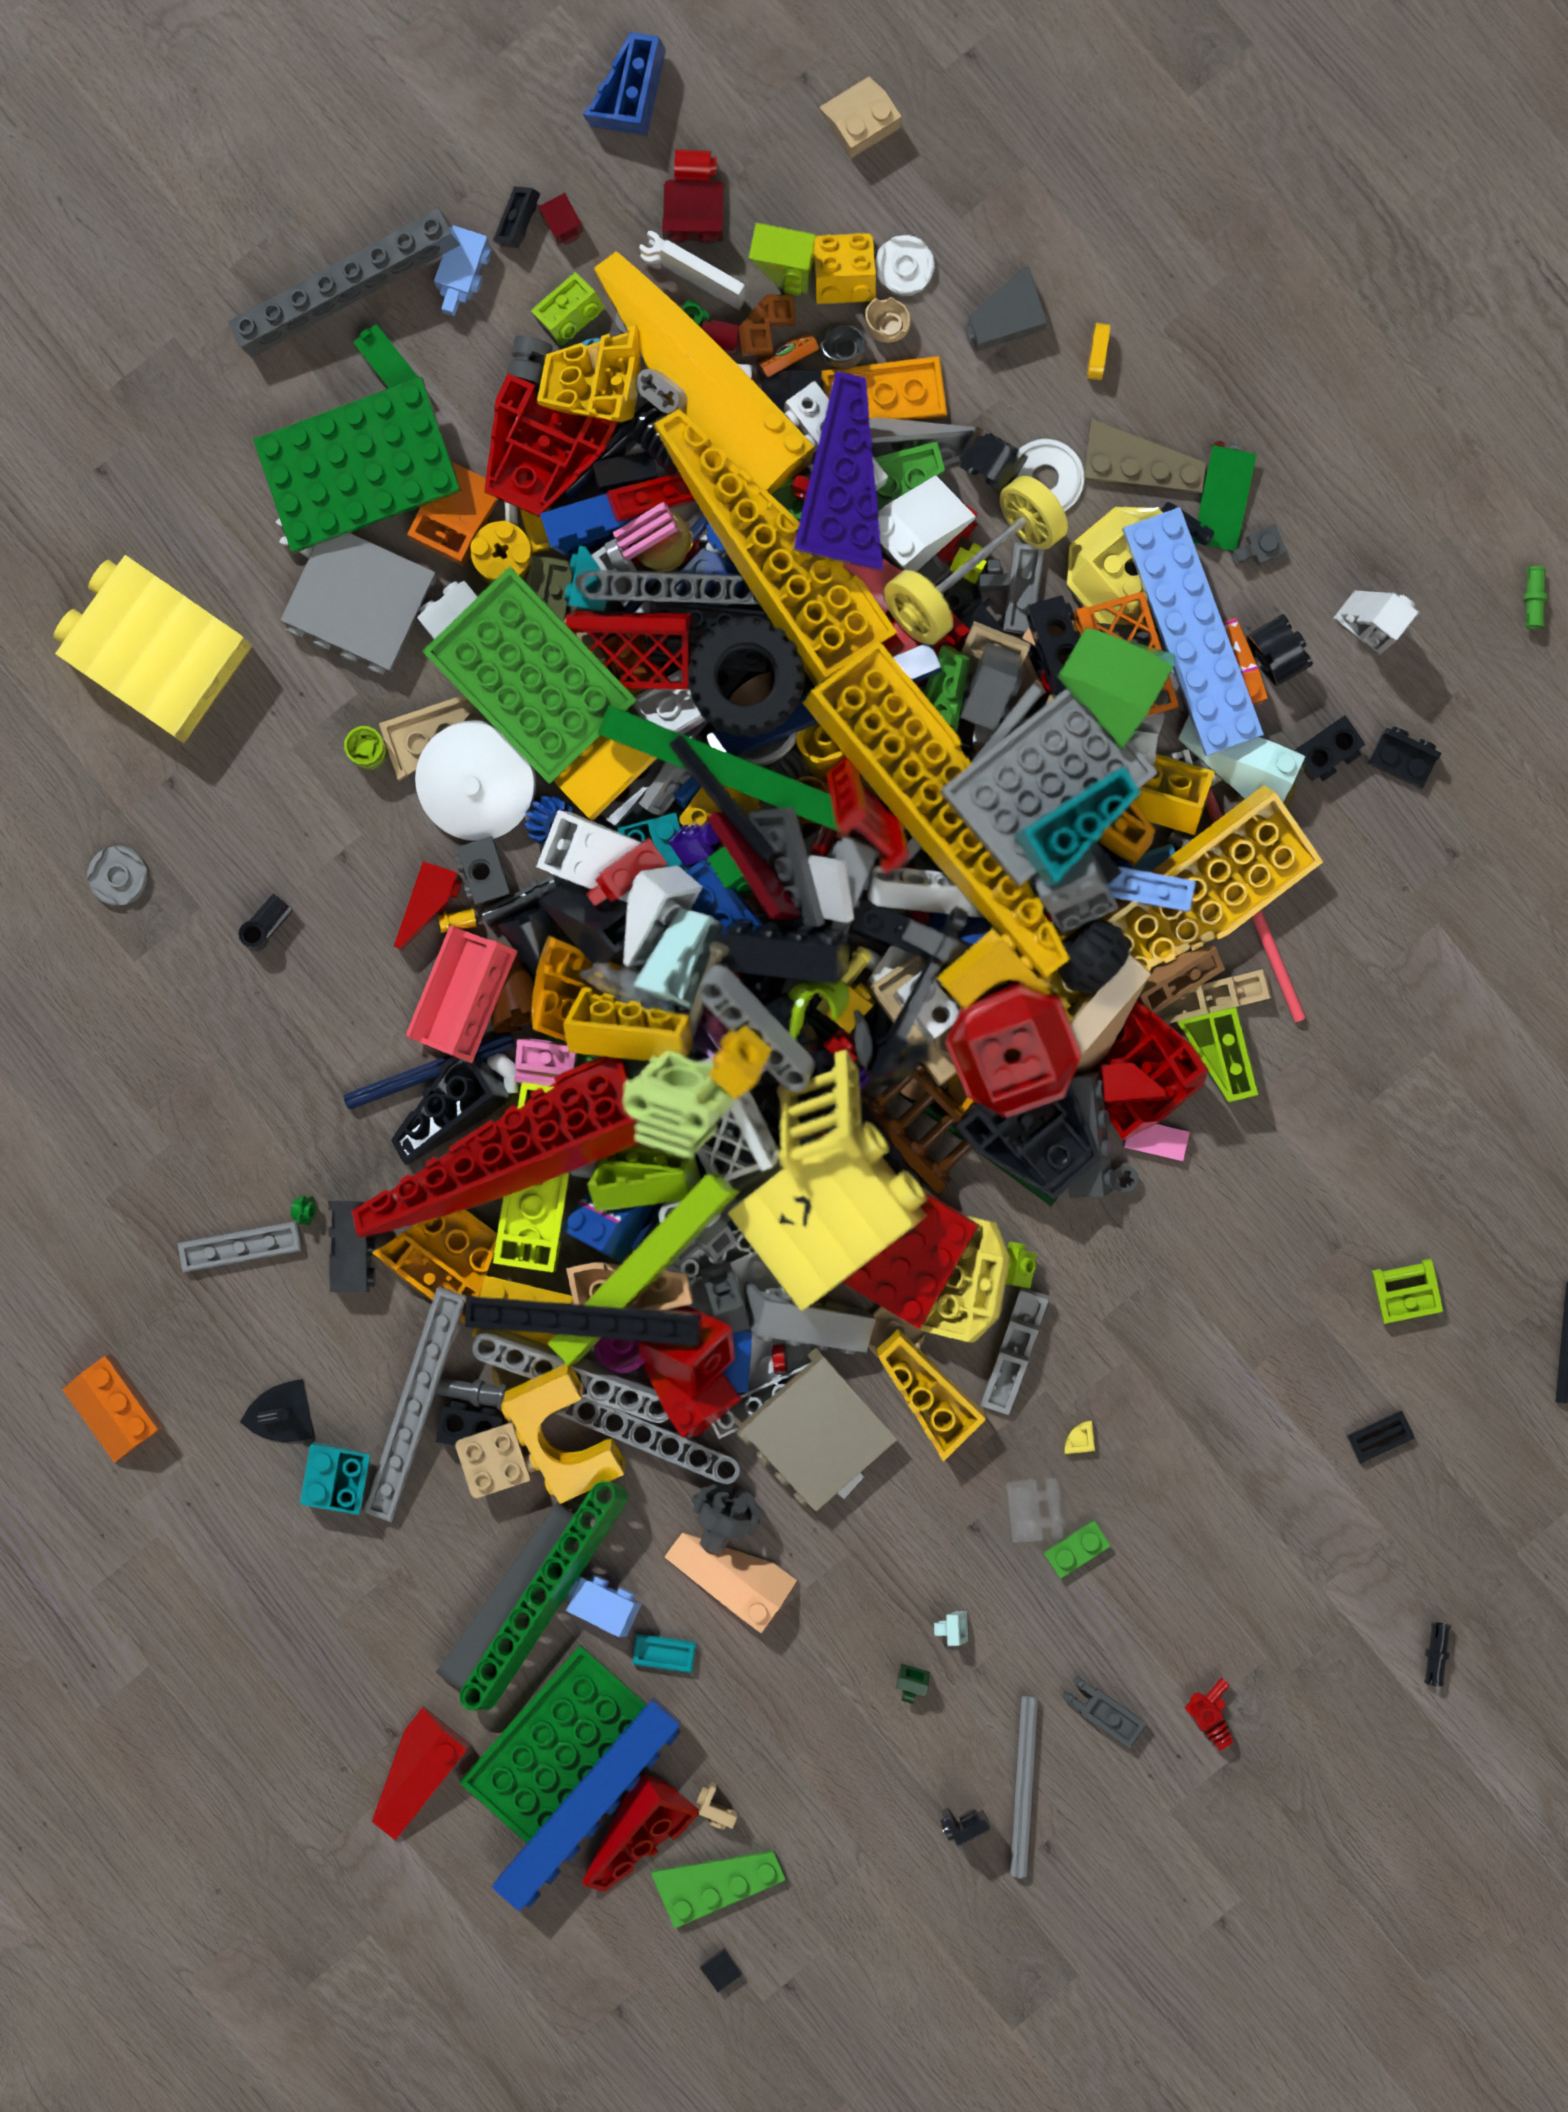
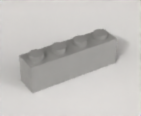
M745 1282V1312L750 1330L757 1339L771 1342L773 1338L782 1339L784 1343L793 1346L807 1343L819 1350H827L828 1347L837 1348L842 1353L851 1355L855 1354V1351L867 1352L876 1318L866 1309L828 1300L824 1306L818 1300L801 1311L791 1297L783 1293V1290L771 1287L769 1293L763 1292L756 1288L757 1285L755 1283Z

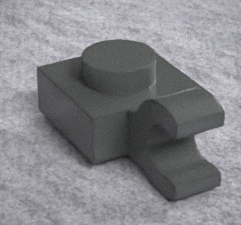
M1276 525L1249 535L1246 538L1249 545L1234 550V553L1230 555L1235 565L1251 558H1255L1257 565H1260L1286 554L1287 550Z

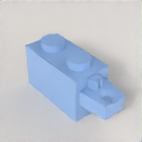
M453 225L452 229L460 246L443 254L434 283L436 288L441 290L440 295L445 296L442 306L443 313L455 317L460 302L466 303L467 299L471 300L473 292L478 293L483 276L479 274L482 265H487L490 260L492 247H489L490 244L487 236Z
M593 1574L592 1577L579 1576L568 1593L567 1601L570 1603L566 1611L618 1637H626L642 1605L641 1602L634 1599L636 1595L619 1587L618 1591L609 1587V1581L598 1575Z

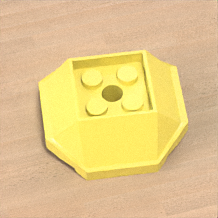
M1114 507L1069 545L1066 587L1083 607L1094 606L1144 591L1139 575L1131 576L1125 571V564L1129 562L1134 563L1122 529L1123 527L1162 514L1163 512L1159 508ZM1146 597L1155 628H1158L1152 610L1150 608L1148 599ZM1138 600L1127 603L1122 611V614L1135 621L1138 620L1142 613ZM1121 605L1113 607V609L1119 611ZM1105 610L1094 613L1097 623L1112 624L1115 615ZM1120 618L1116 623L1117 625L1133 626ZM1143 618L1142 621H1141V624L1144 625V626H1146L1145 621H1144V618Z
M967 1216L980 1225L924 1325L920 1329L917 1328V1330L961 1341L975 1342L999 1319L1010 1256L996 1222ZM959 1272H961L960 1281L958 1279Z

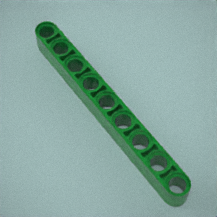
M608 705L597 732L598 734L688 770L669 747L670 742L681 735L721 784L780 808L794 807L797 815L841 832L836 827L830 794Z
M600 1481L592 1487L459 1693V1700L463 1708L473 1711H488L496 1705L628 1501V1492L623 1485ZM611 1489V1491H612V1498H611V1500L608 1502V1501H607V1493H608V1491ZM595 1515L596 1522L595 1525L591 1527L590 1520L591 1517ZM578 1540L579 1549L575 1553L574 1544ZM561 1565V1566H562V1569H563V1573H562L561 1577L559 1578V1577H558V1568H559V1566ZM545 1590V1592H546V1599H545V1602L543 1603L542 1600H541V1595H542L543 1591ZM529 1616L530 1624L526 1628L525 1619ZM512 1641V1642H513V1650H512V1652L510 1653V1651H509V1644H510V1642ZM494 1666H496L497 1668V1674L495 1678L492 1674ZM478 1691L481 1695L479 1703L476 1700Z

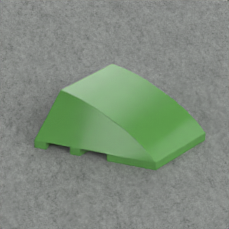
M1086 628L1059 673L1058 678L1082 706L1086 705L1098 719L1097 724L1101 728L1105 727L1116 740L1115 745L1122 750L1148 714L1174 667L1175 654Z

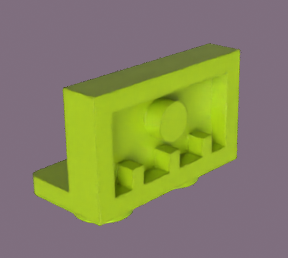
M574 272L536 305L531 312L552 334L555 341L560 346H563L590 321L594 320L605 309V306L596 291Z

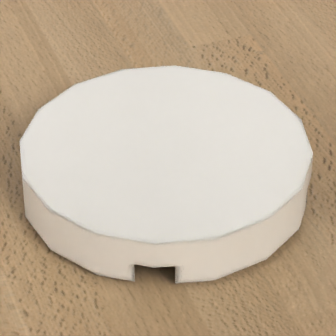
M910 235L895 236L883 244L878 251L875 260L876 276L881 286L888 292L898 296H911L922 291L931 281L934 272V257L929 248L919 238Z

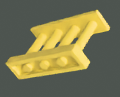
M847 1050L835 1053V1067L832 1068V1071L810 1078L806 1088L800 1092L790 1091L780 1083V1086L777 1087L781 1118V1150L778 1152V1156L783 1168H788L794 1178L800 1177V1160L836 1147L845 1148L851 1159L863 1155L859 1069ZM836 1083V1088L833 1089V1092L798 1104L799 1095ZM837 1104V1109L834 1110L833 1114L799 1125L800 1116ZM838 1125L835 1135L801 1147L799 1146V1138Z

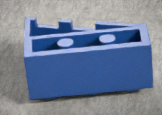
M629 33L611 65L612 69L604 82H601L590 107L587 106L583 113L590 127L648 135L666 52L659 36Z
M606 494L540 513L551 548L569 559L572 558L573 553L578 554L579 546L586 547L590 551L615 539L613 532L637 518L616 522Z

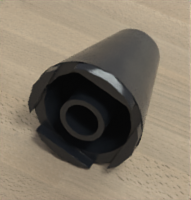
M540 904L532 906L533 909L525 912L522 910L513 914L498 924L504 937L512 948L517 950V955L535 979L548 935L561 940L559 925Z

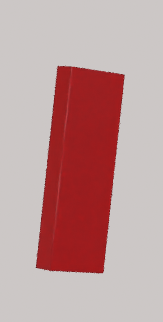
M680 473L609 490L606 494L616 522L639 517L662 502L666 503L669 509L696 502Z

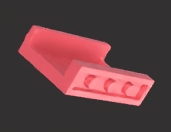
M451 925L406 1032V1037L472 1063L517 950Z

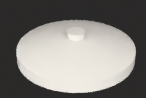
M477 720L463 721L446 727L428 742L419 757L416 767V790L424 811L439 828L461 839L478 841L491 836L494 839L508 833L525 817V812L529 811L536 790L534 767L489 722Z

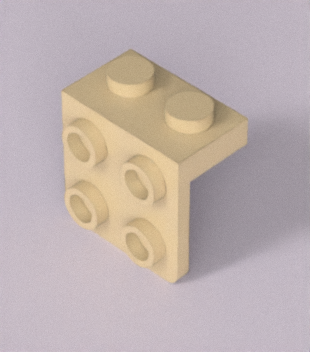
M512 1421L456 1442L455 1446L470 1493L474 1498L531 1481L533 1478L532 1472L536 1471L530 1459L531 1454H525L524 1448L516 1436V1427Z

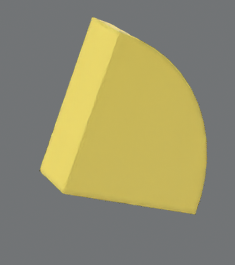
M1091 1420L1082 1422L1071 1430L1065 1441L1064 1454L1095 1451Z

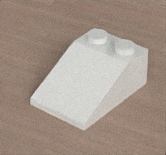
M935 475L890 502L878 512L881 550L901 571L909 570L916 572L974 521L976 516Z
M678 865L642 871L635 877L627 903L623 962L627 967L647 963L679 909L682 908L690 911L697 899L702 886Z

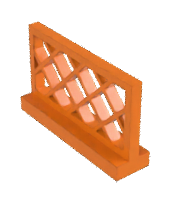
M1144 591L1094 606H1085L1073 612L1076 630L1081 635L1088 628L1124 639L1112 632L1120 618L1134 626L1127 639L1128 641H1131L1137 629H1140L1149 634L1150 643L1148 647L1162 650ZM1138 600L1142 613L1137 621L1122 614L1127 603ZM1121 605L1119 611L1113 609V607ZM1105 610L1115 615L1109 630L1097 624L1094 613ZM1143 618H1144V621H1145L1146 626H1144V625L1141 624V621H1142ZM1170 675L1162 687V690L1167 692L1170 703L1161 706L1153 703L1145 717L1179 707Z

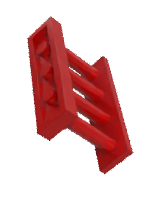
M847 756L844 757L826 773L836 827L844 834L851 829L857 828L877 847L882 871L887 874L893 868L901 867L909 856L902 823L886 804L882 805L861 784L858 769Z

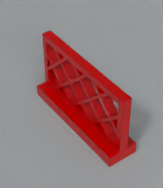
M572 611L566 615V626L576 636L577 632L588 633L596 641L590 648L591 651L600 645L611 657L604 664L606 667L614 660L626 672L619 680L626 688L689 690L688 668L690 666L691 614ZM596 633L605 634L600 638ZM610 633H617L626 642L616 653L603 642ZM626 634L634 635L631 638H629ZM639 634H647L656 643L646 654L632 642ZM656 635L664 636L661 639H659ZM669 635H682V649L674 655L662 642ZM628 645L641 658L631 669L618 657ZM658 646L670 658L661 669L648 658ZM681 653L682 662L677 658ZM643 661L656 673L649 681H642L633 672ZM672 662L682 670V682H672L663 673ZM628 676H630L633 680H625V679H626ZM659 676L663 681L654 680Z

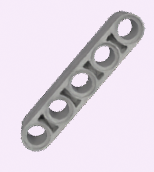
M722 966L711 967L699 986L698 995L700 999L730 1031L733 1030L736 1033L746 1025L772 1049L764 1066L786 1089L793 1092L804 1090L815 1068L813 1058L727 968Z

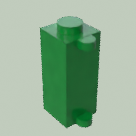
M377 324L370 329L367 328L359 335L360 337L353 342L356 350L387 389L418 378Z

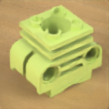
M667 1050L660 1058L652 1056L649 1065L640 1073L639 1077L637 1076L632 1081L627 1080L624 1086V1108L631 1117L640 1120L636 1124L635 1130L639 1132L635 1135V1141L644 1143L651 1148H660L672 1152L680 1157L691 1158L717 1131L718 1125H715V1123L734 1103V1098L708 1076L714 1064L694 1062L682 1054Z

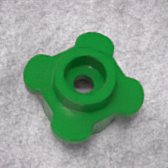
M687 300L681 308L688 316L693 315V321L699 326L704 321H709V313L702 311L695 300Z
M302 1195L301 1197H296L292 1202L291 1218L293 1221H297L298 1225H303L304 1223L309 1226L316 1215V1204L313 1196L307 1198V1196Z

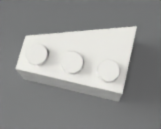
M1354 591L1333 619L1381 655L1397 641L1418 614V611L1414 609L1415 604L1404 595L1397 596L1395 593Z

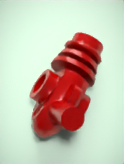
M1222 1677L1207 1695L1200 1692L1193 1693L1190 1702L1184 1707L1193 1717L1201 1732L1205 1731L1204 1736L1208 1737L1209 1741H1213L1212 1745L1216 1746L1218 1751L1227 1748L1234 1742L1231 1737L1232 1733L1228 1732L1229 1728L1226 1726V1720L1222 1721L1224 1715L1221 1710L1226 1705L1220 1697L1230 1686Z

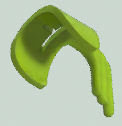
M841 979L836 984L826 982L822 984L818 981L802 980L791 990L789 994L790 999L794 1002L797 999L792 1011L790 1035L795 1040L803 1026L807 1003L815 993L822 994L828 1001L832 1011L831 1019L836 1021L843 1014L849 1003L850 996L847 986Z

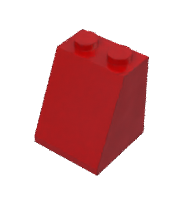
M687 1305L675 1307L673 1310H668L676 1312L702 1313ZM702 1313L700 1345L638 1342L641 1358L692 1399L696 1398L735 1360L732 1328Z

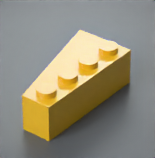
M584 986L563 1023L568 1052L650 1061L652 1056L660 1058L667 1050L682 1054L687 1058L693 1047L689 1016L657 1007L648 1010L642 1008L640 1002L630 1000L628 1003L616 1000L615 995L604 993L602 996L593 994L591 988Z
M897 1329L877 1348L878 1358L944 1462L986 1420L984 1411L902 1331Z

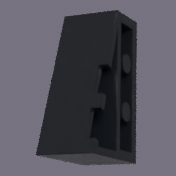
M328 1201V1210H332V1227H329V1238H331V1254L329 1255L330 1292L367 1293L370 1292V1286H375L376 1271L375 1268H371V1256H374L372 1252L376 1250V1238H371V1235L359 1238L356 1234L352 1215L354 1209L367 1201Z

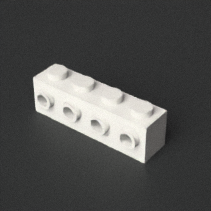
M816 381L787 400L784 407V414L815 446V452H817L829 402L828 397ZM873 457L877 491L886 484L888 476Z

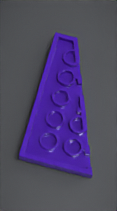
M836 371L794 551L883 572L866 378Z

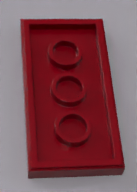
M715 811L707 817L708 822L769 917L794 920L800 916L801 913L768 862L758 857L724 813Z

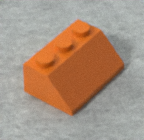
M113 1354L106 1355L62 1389L114 1463L164 1428Z

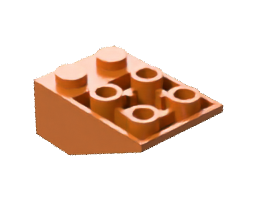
M452 462L462 492L421 506L407 536L411 542L465 567L471 555L470 544L476 533L486 525L498 498L484 492L485 477Z

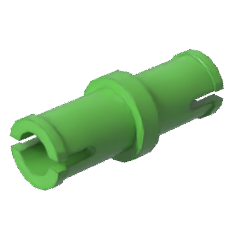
M1531 566L1526 568L1527 585L1526 593L1523 595V601L1526 602L1525 628L1541 629L1545 627L1544 603L1548 599V594L1545 593L1546 568Z

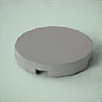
M114 846L99 851L93 857L87 870V879L92 893L102 902L114 906L128 905L136 901L145 891L148 883V868L143 858L134 850L123 846Z

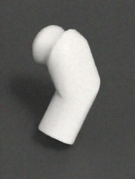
M497 1053L490 1056L487 1060V1065L504 1077V1087L507 1092L519 1093V1084L514 1082V1077L516 1076L515 1063L505 1054Z

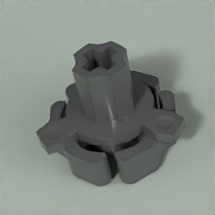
M715 1482L709 1487H703L700 1493L694 1495L691 1499V1502L694 1504L693 1511L699 1514L697 1520L706 1527L699 1544L704 1550L711 1551L714 1554L724 1552L729 1538L744 1539L746 1534L753 1535L755 1529L759 1528L761 1524L759 1521L761 1510L756 1506L754 1497L744 1489L738 1488L733 1499L730 1500L729 1497L733 1486Z

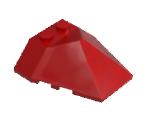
M508 373L495 399L484 492L540 517V513H544L605 451L618 423L604 418L572 415L543 407L537 402L538 394H536L535 385Z
M1138 999L1109 1053L1096 1065L1098 1072H1101L1103 1080L1102 1065H1110V1060L1128 1058L1129 1063L1137 1065L1170 1093V1099L1119 1104L1107 1103L1105 1110L1109 1112L1110 1121L1122 1140H1126L1164 1120L1204 1086L1208 1073V1068L1194 1046Z

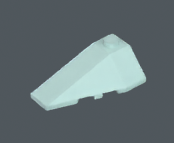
M1190 714L1178 738L1202 762L1216 771L1220 778L1226 784L1233 787L1244 800L1261 786L1265 785L1275 791L1283 802L1305 758L1304 755L1261 737L1205 756Z

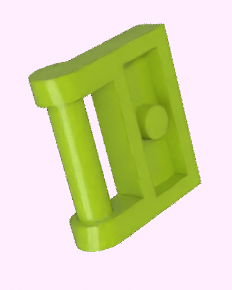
M1431 1258L1421 1260L1419 1264L1386 1271L1381 1269L1371 1270L1372 1282L1375 1287L1383 1324L1443 1312ZM1421 1275L1425 1277L1426 1284L1392 1291L1386 1290L1385 1283Z

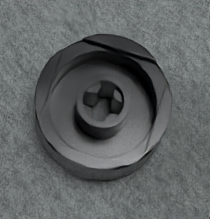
M977 426L959 457L962 461L960 467L974 476L978 475L979 472L988 477L986 480L987 484L1001 491L1017 478L1029 456L1022 454L1021 457H1018L1019 449L992 433H986L985 436L981 435L984 429Z
M1284 614L1279 615L1246 636V641L1253 657L1258 658L1262 665L1259 668L1273 686L1283 684L1313 666L1311 658L1303 650L1307 646L1303 636L1299 631L1292 632V626Z

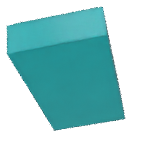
M637 1633L632 1664L692 1673L696 1642Z

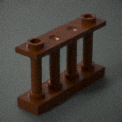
M920 1061L900 1082L888 1086L878 1097H871L867 1094L863 1100L878 1123L883 1126L885 1133L895 1147L900 1150L904 1160L939 1194L952 1180L949 1176V1170L972 1147L964 1139L941 1162H935L927 1154L928 1148L955 1122H958L966 1110L941 1085L939 1086ZM915 1079L926 1092L900 1118L893 1119L885 1111L886 1105L907 1084ZM936 1100L947 1114L920 1140L914 1141L907 1133V1127Z

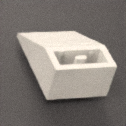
M558 810L536 867L593 889L598 885L595 879L602 870L641 842L572 812ZM630 891L621 896L619 899L628 902V895Z

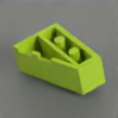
M1237 1007L1177 1021L1228 1102L1259 1095Z
M631 1146L602 1158L588 1183V1189L595 1211L681 1201L698 1185L700 1174L694 1155L691 1158L680 1157L660 1148Z

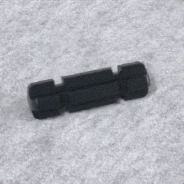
M1167 502L1161 511L1165 513L1178 507L1171 502ZM1181 510L1191 537L1196 536V541L1207 546L1214 537V530L1206 525L1202 527V522Z

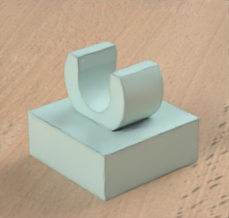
M954 1611L946 1615L947 1621L934 1623V1636H947L948 1646H960L968 1642L967 1611Z

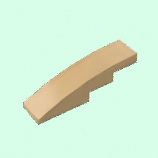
M1265 969L1202 984L1155 1014L1164 1022L1170 1024L1270 999L1272 996Z

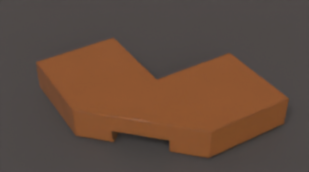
M765 295L760 299L739 326L742 356H770L773 354L770 327H793L797 324L793 295Z

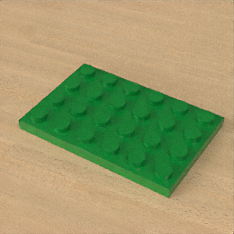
M421 376L253 439L292 553L300 552L462 492L429 394Z
M580 1644L460 1779L459 1783L527 1843L647 1703Z

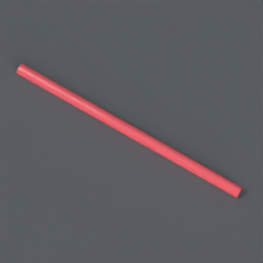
M1210 788L1205 806L1212 823L1222 817V813ZM1260 910L1251 918L1296 1023L1306 1019L1262 910Z

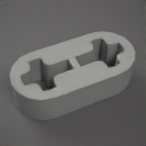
M645 369L639 373L636 379L638 392L660 411L671 414L678 409L682 411L687 404L686 393L666 375L653 369ZM650 378H653L652 383L658 387L657 389L650 388L651 384L648 382ZM665 394L673 395L674 405H670L671 401L664 396Z

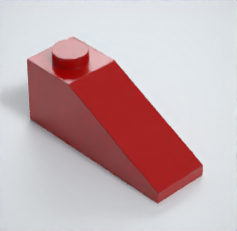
M424 861L422 862L393 947L403 950L451 903L452 897L457 899L462 887V881H459L460 875L457 872Z

